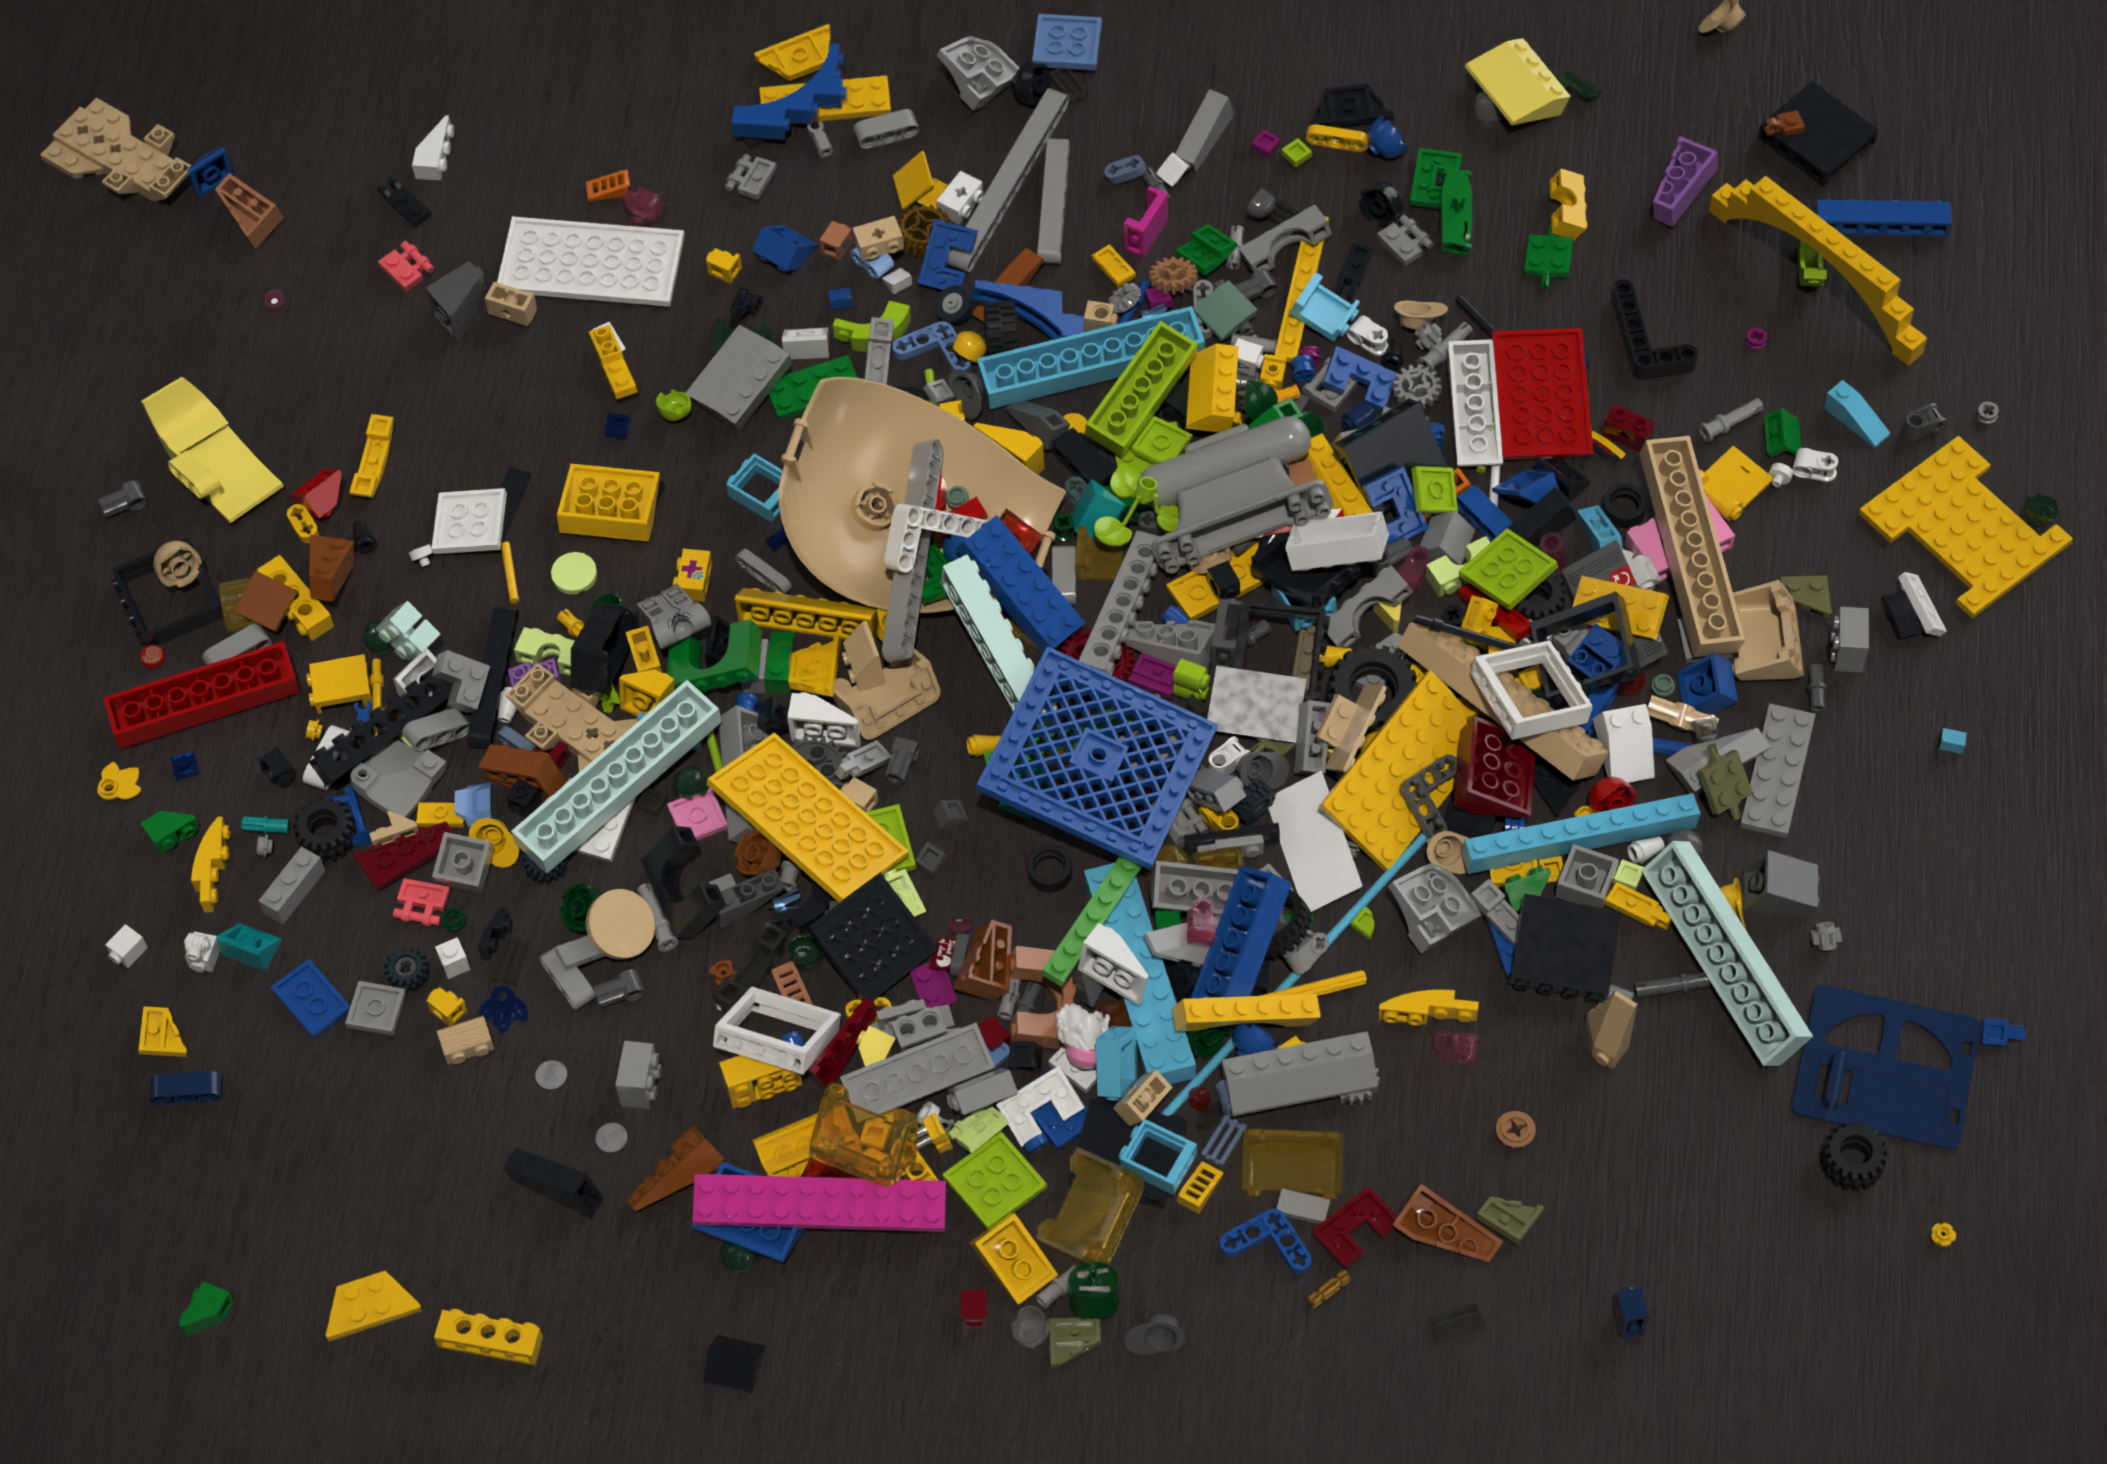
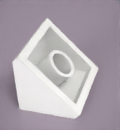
M828 328L784 330L782 335L783 350L790 354L791 360L829 358Z
M428 648L423 653L418 654L393 679L399 696L406 692L404 688L415 680L419 683L424 679L422 675L435 667L437 659ZM426 685L425 693L431 697L432 689ZM408 698L406 702L414 707V702Z

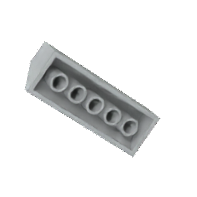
M736 705L721 715L722 722L719 724L722 767L724 768L770 736L757 728V712ZM725 801L728 839L738 843L744 834H750L756 828Z
M1368 1031L1222 1060V1074L1233 1116L1378 1088L1374 1055Z

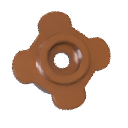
M729 960L719 961L710 968V974L715 977L717 986H724L726 982L734 981L738 977V973L733 970L732 963Z

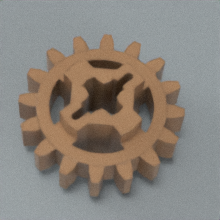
M1174 256L1169 260L1163 258V262L1156 261V266L1152 265L1151 271H1149L1151 286H1156L1157 291L1163 289L1164 294L1168 293V291L1172 292L1173 295L1178 291L1184 293V289L1191 290V285H1196V280H1198L1196 265H1191L1190 260L1184 262L1183 257L1179 258V260L1175 259Z

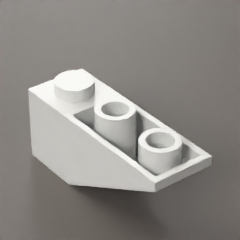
M445 116L417 146L412 163L415 179L441 180L442 173L446 172V155L450 154L451 149L449 141L454 136V125H451L449 116Z

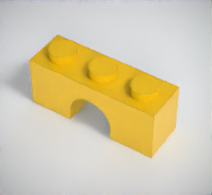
M1560 169L1550 179V198L1562 203L1551 215L1552 234L1562 237H1573V240H1576L1585 232L1587 221L1583 175Z

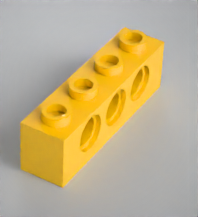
M278 555L257 569L258 572L298 591L295 596L296 599L292 601L285 616L289 621H295V626L302 636L306 635L312 642L334 627L330 613L318 599L310 597L308 587L281 555Z
M451 1309L450 1311L442 1310L434 1339L439 1348L535 1365L543 1336L540 1328L532 1323H523L522 1325L506 1318L495 1320L490 1319L484 1314H475L473 1316L465 1314L461 1310ZM463 1328H471L466 1334L459 1333ZM488 1332L495 1333L491 1338H484ZM512 1337H520L515 1343L508 1342Z

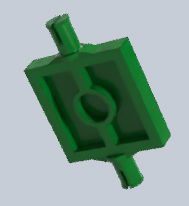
M1552 224L1548 226V235H1529L1524 275L1541 278L1540 288L1543 290L1544 287H1546V290L1550 288V279L1557 277L1569 278L1573 237H1561L1552 234Z

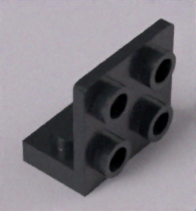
M1162 958L1170 985L1178 1001L1188 999L1193 993L1203 965L1196 967L1192 966L1190 961L1180 959L1179 962Z

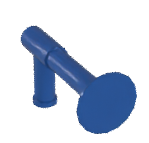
M351 785L344 788L345 795L329 798H333L334 802L339 800L342 804L348 803L356 827V834L351 839L352 844L355 846L369 845L372 843L369 833L373 831L365 828L355 789Z

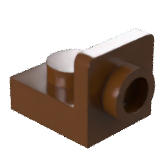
M1123 999L1099 1005L1103 1019L1106 1014L1110 1015L1109 1028L1112 1026L1131 1027L1129 1013Z

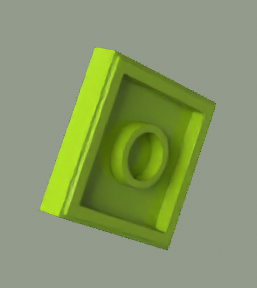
M1153 416L1130 448L1131 453L1153 464H1157L1182 455L1186 445L1192 441L1193 435Z
M1421 466L1411 468L1416 513L1442 514L1454 510L1458 513L1453 468Z

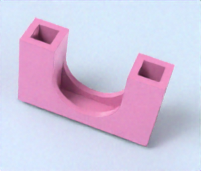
M1707 497L1721 552L1733 548L1735 534ZM1655 516L1643 525L1632 527L1627 532L1625 545L1633 553L1634 557L1638 555L1651 557L1662 582L1672 577L1665 548L1661 542L1662 537Z

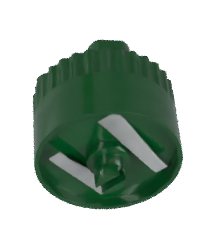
M1086 1262L1076 1266L1068 1277L1069 1304L1071 1309L1074 1310L1075 1316L1081 1320L1088 1318H1111L1116 1313L1120 1301L1119 1275L1112 1266L1102 1262Z

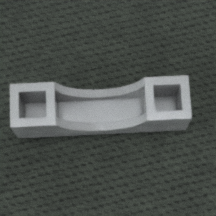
M1314 204L1265 232L1263 235L1246 243L1239 250L1245 264L1252 273L1259 269H1267L1269 271L1275 267V257L1285 245L1298 241L1314 245L1332 235L1328 221Z
M1390 565L1388 568L1382 569L1378 573L1377 578L1371 583L1362 586L1356 596L1346 600L1342 604V608L1336 613L1329 615L1330 626L1329 630H1325V632L1337 647L1349 648L1361 637L1359 622L1363 613L1370 606L1377 603H1389L1397 606L1414 591L1393 566Z

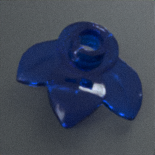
M500 985L492 991L491 997L481 1004L479 1017L484 1016L485 1020L491 1019L494 1027L503 1034L509 1028L513 1019L527 1021L528 1011L524 1001L516 998L514 991L510 987ZM501 993L507 994V998L504 1001L498 1000V996Z

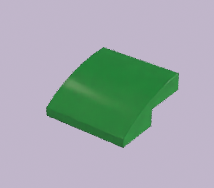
M1206 224L1192 232V240L1175 249L1177 258L1183 257L1184 262L1190 260L1191 265L1195 264L1196 270L1205 276L1230 256L1237 247V242L1211 225Z

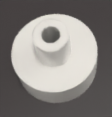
M1774 463L1768 473L1774 478L1772 485L1780 487L1781 484H1788L1793 475L1792 469L1785 464Z
M427 544L408 553L412 561L419 559L423 567L430 564L427 555L433 553L430 544Z
M931 1101L927 1102L919 1111L917 1122L924 1125L922 1119L930 1116L932 1113H936L939 1120H942L943 1118L939 1116L940 1108Z

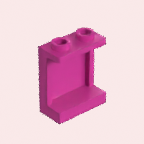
M1149 186L1147 188V212L1141 221L1138 222L1128 217L1124 222V250L1144 258L1168 221V194L1163 190Z

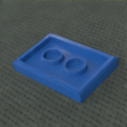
M310 959L270 987L271 991L313 1040L346 1017L351 1007Z

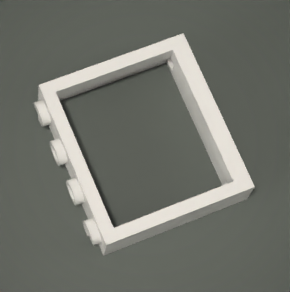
M1550 640L1474 657L1470 674L1512 740L1588 723L1593 707L1590 699L1586 697L1580 683L1575 680L1569 666L1564 663L1559 651L1555 649ZM1542 663L1570 705V708L1523 718L1495 673Z
M751 987L715 1025L713 1047L804 1074L839 1031L841 1014ZM753 1003H759L760 1005L759 1007L754 1006ZM751 1011L816 1030V1033L802 1047L737 1026ZM797 1059L800 1060L801 1065L796 1063Z

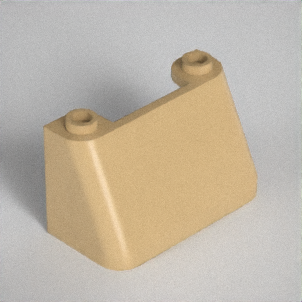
M1776 580L1734 592L1733 596L1745 641L1739 650V658H1735L1734 664H1732L1733 675L1741 681L1782 680L1803 677L1804 669L1796 607L1792 596L1781 581Z
M915 648L911 658L889 662L890 665L882 669L885 679L884 684L858 691L857 685L852 687L845 678L836 679L834 696L831 697L842 711L858 720L860 735L863 738L871 740L938 700L941 692L931 663Z

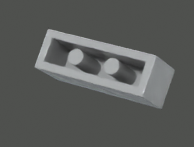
M1308 700L1299 704L1294 774L1311 776L1319 771L1325 774L1328 743L1315 736L1331 703Z
M1204 767L1196 772L1187 791L1192 803L1222 812L1227 811L1246 797L1243 791L1244 785L1237 776Z
M301 847L259 899L263 914L283 925L325 872L321 858Z

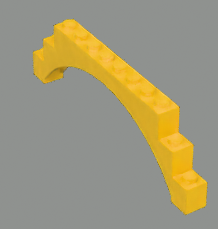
M1767 176L1763 177L1755 185L1745 180L1735 189L1726 183L1712 195L1709 211L1725 224L1730 219H1750L1775 226L1800 239L1831 263L1868 305L1891 345L1892 354L1909 366L1924 353L1927 337L1910 325L1914 308L1897 296L1901 279Z

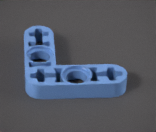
M945 321L937 322L902 336L892 344L893 355L899 360H906L939 347L952 371L962 369L969 373L972 369L970 360L959 355L956 351L948 352L946 350L948 346L954 345L957 334L951 324ZM943 330V332L947 334L946 340L944 335L941 332L939 333V331ZM921 337H925L929 340L925 344H919L917 342V340ZM958 358H960L961 364L965 365V367L958 365Z

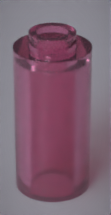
M1551 532L1545 534L1540 541L1542 552L1557 561L1558 568L1554 572H1560L1569 564V557L1563 539L1558 533Z

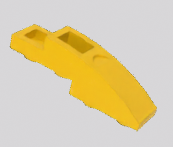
M607 325L589 331L597 357L616 399L637 393L635 382L626 365L611 326Z
M217 817L205 833L198 847L192 868L191 882L195 891L200 892V903L204 913L214 912V903H218V891L215 888V882L219 881V870H224L225 861L229 860V848L226 846V840L230 839V827L225 825L223 817Z
M1455 990L1417 991L1400 995L1379 1005L1378 1020H1384L1387 1023L1405 1022L1413 1026L1427 1025L1428 1016L1439 1020L1450 1018L1458 1019L1461 1022L1477 1021L1479 1002L1454 999Z

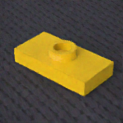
M1110 244L1092 255V260L1117 287H1121L1136 277V272Z
M418 803L416 820L418 827H430L445 821L450 827H465V820L455 813V803Z

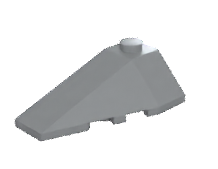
M1188 620V624H1175V621H1167V624H1154L1152 621H1135L1134 626L1129 627L1127 642L1123 644L1176 666L1182 658L1207 668L1211 662L1215 624L1198 620Z
M1754 728L1687 746L1665 761L1689 794L1693 793L1694 797H1697L1704 792L1697 771L1705 767L1711 760L1706 748L1707 746L1715 743L1719 755H1724L1730 750H1738L1744 766L1769 750L1771 745L1760 730Z
M1211 916L1147 932L1144 938L1153 956L1176 962L1182 959L1192 962V966L1200 967L1204 964L1221 916Z

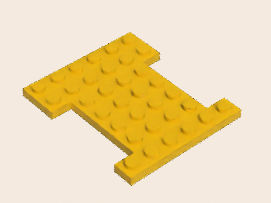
M1957 436L1861 507L1859 515L1890 543L1907 531L1970 588V590L1957 599L1956 604L1973 619L2072 544L2073 538L2057 524L2039 536L1977 480L1990 469L1991 464L1960 436Z

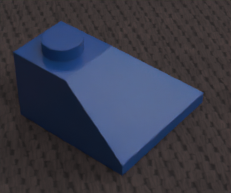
M224 147L214 148L205 153L188 169L190 180L198 199L214 190L229 173L234 176Z
M1525 469L1493 487L1492 490L1493 493L1534 505L1555 486L1558 489L1559 487L1554 472Z

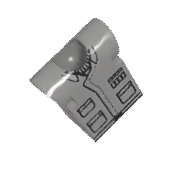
M678 584L636 603L645 626L648 625L650 634L657 640L661 650L711 625V619L705 608L699 603H693L692 599Z

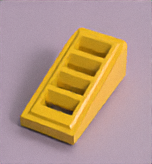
M1202 1161L1179 1192L1177 1203L1199 1214L1223 1177L1224 1172ZM1205 1170L1215 1177L1212 1179L1202 1174V1172ZM1198 1179H1203L1204 1181L1208 1182L1209 1185L1207 1186L1199 1182ZM1196 1185L1204 1190V1192L1202 1193L1201 1191L1193 1188V1186ZM1191 1192L1199 1196V1198L1196 1199L1188 1194Z

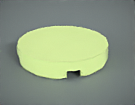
M566 553L553 564L551 570L552 581L556 588L565 594L576 595L584 590L586 592L595 584L597 579L595 562L584 553Z

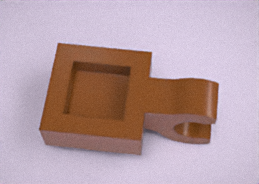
M1798 110L1778 114L1776 118H1769L1766 120L1767 126L1764 127L1766 135L1781 132L1783 137L1803 133L1805 130V125Z

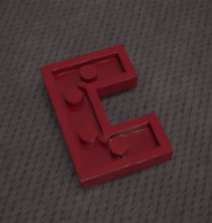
M1368 1186L1312 1230V1236L1345 1270L1364 1255V1251L1349 1235L1364 1223H1367L1383 1240L1397 1229L1392 1225L1396 1215Z

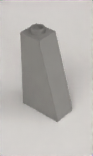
M1210 89L1206 94L1175 153L1177 157L1189 166L1186 171L1192 170L1197 172L1232 119L1234 113L1229 97Z

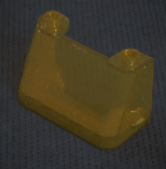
M832 1082L825 1089L809 1143V1155L817 1161L878 1185H894L916 1163L918 1115L904 1109L893 1111L887 1117L846 1102L849 1098L847 1088Z
M1245 1128L1243 1134L1242 1190H1247L1246 1195H1261L1262 1191H1281V1189L1299 1192L1322 1193V1198L1336 1199L1337 1194H1342L1344 1133Z
M1077 1147L1069 1161L1071 1171L1076 1174L1073 1184L1056 1220L1048 1218L1043 1221L1038 1227L1035 1239L1086 1263L1102 1262L1109 1264L1144 1188V1179L1124 1167Z

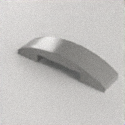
M871 318L865 369L866 380L887 385L893 319Z
M1488 879L1472 892L1471 896L1494 927L1516 947L1520 915L1504 900L1505 895Z

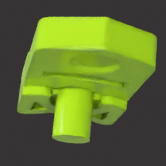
M613 682L608 691L600 696L603 710L606 713H612L614 705L620 704V699L615 691Z

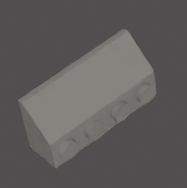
M1155 861L1150 874L1152 908L1221 916L1238 870Z

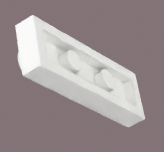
M1908 572L1902 573L1898 577L1902 584L1901 589L1905 591L1921 621L1920 624L1923 631L1936 636L1943 635L1947 630L1919 576Z

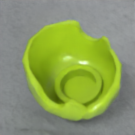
M671 390L668 395H664L661 392L656 398L659 414L668 421L681 420L688 416L692 409L691 399L684 392Z

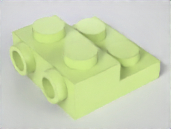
M893 869L883 874L884 878L914 917L926 912L905 869L899 872Z

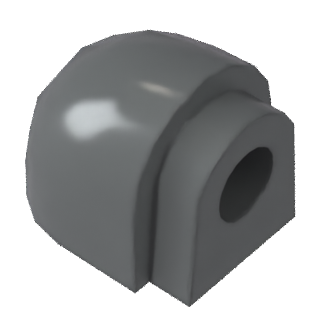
M1261 188L1247 206L1245 213L1254 218L1266 217L1276 208L1275 203L1277 201L1272 195Z

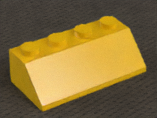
M1214 344L1197 352V355L1190 363L1186 429L1222 432L1232 428L1235 412L1239 346Z

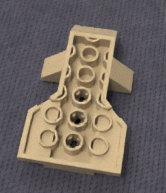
M95 98L86 109L79 107L52 135L54 141L40 154L43 161L74 179L82 178L83 174L96 173V175L106 174L108 176L102 181L104 186L118 194L139 193L153 202L167 198L189 175L188 169L191 167L190 164L177 157L174 160L168 157L175 137L173 132L157 124L144 137V143L131 136V122L128 115L98 98Z
M537 663L506 694V697L526 721L534 726L525 735V738L541 750L554 748L559 741L567 744L569 751L578 757L580 772L632 728L638 720H611L596 709L602 693L572 688V692L556 681L555 675Z

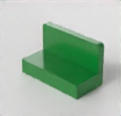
M1781 407L1764 416L1767 454L1772 458L1785 451H1789L1796 456L1797 450L1801 448L1799 419Z

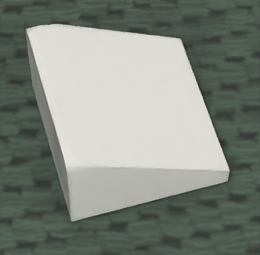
M1171 153L1156 174L1170 186H1174L1180 181L1189 166L1174 153Z
M902 268L882 278L893 294L912 285V276Z

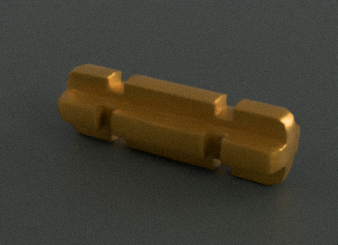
M1341 1269L1335 1274V1277H1330L1318 1286L1316 1291L1310 1292L1306 1296L1310 1306L1313 1308L1317 1307L1322 1303V1299L1326 1300L1337 1292L1340 1286H1345L1349 1283L1351 1277L1347 1271Z

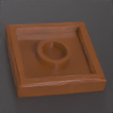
M255 571L235 612L277 632L298 591Z

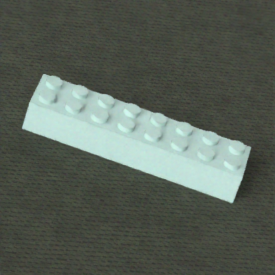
M965 555L942 567L940 583L1014 712L1035 671L1032 660L1030 658L1026 659L1022 652L1024 648L1019 638L1015 639L1013 636L1011 623L1001 615L1002 609L997 599H992L987 581L985 579L982 580L978 573L980 571L977 563L974 560L971 561L969 556ZM1052 703L1054 710H1057L1056 703ZM1045 706L1043 707L1041 713L1047 712ZM1051 719L1043 721L1045 727L1053 726ZM1035 723V725H1034L1032 731H1033V730H1038V727H1037L1036 723Z

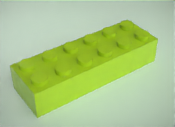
M1159 321L1086 423L1085 435L1123 458L1197 355L1198 343Z

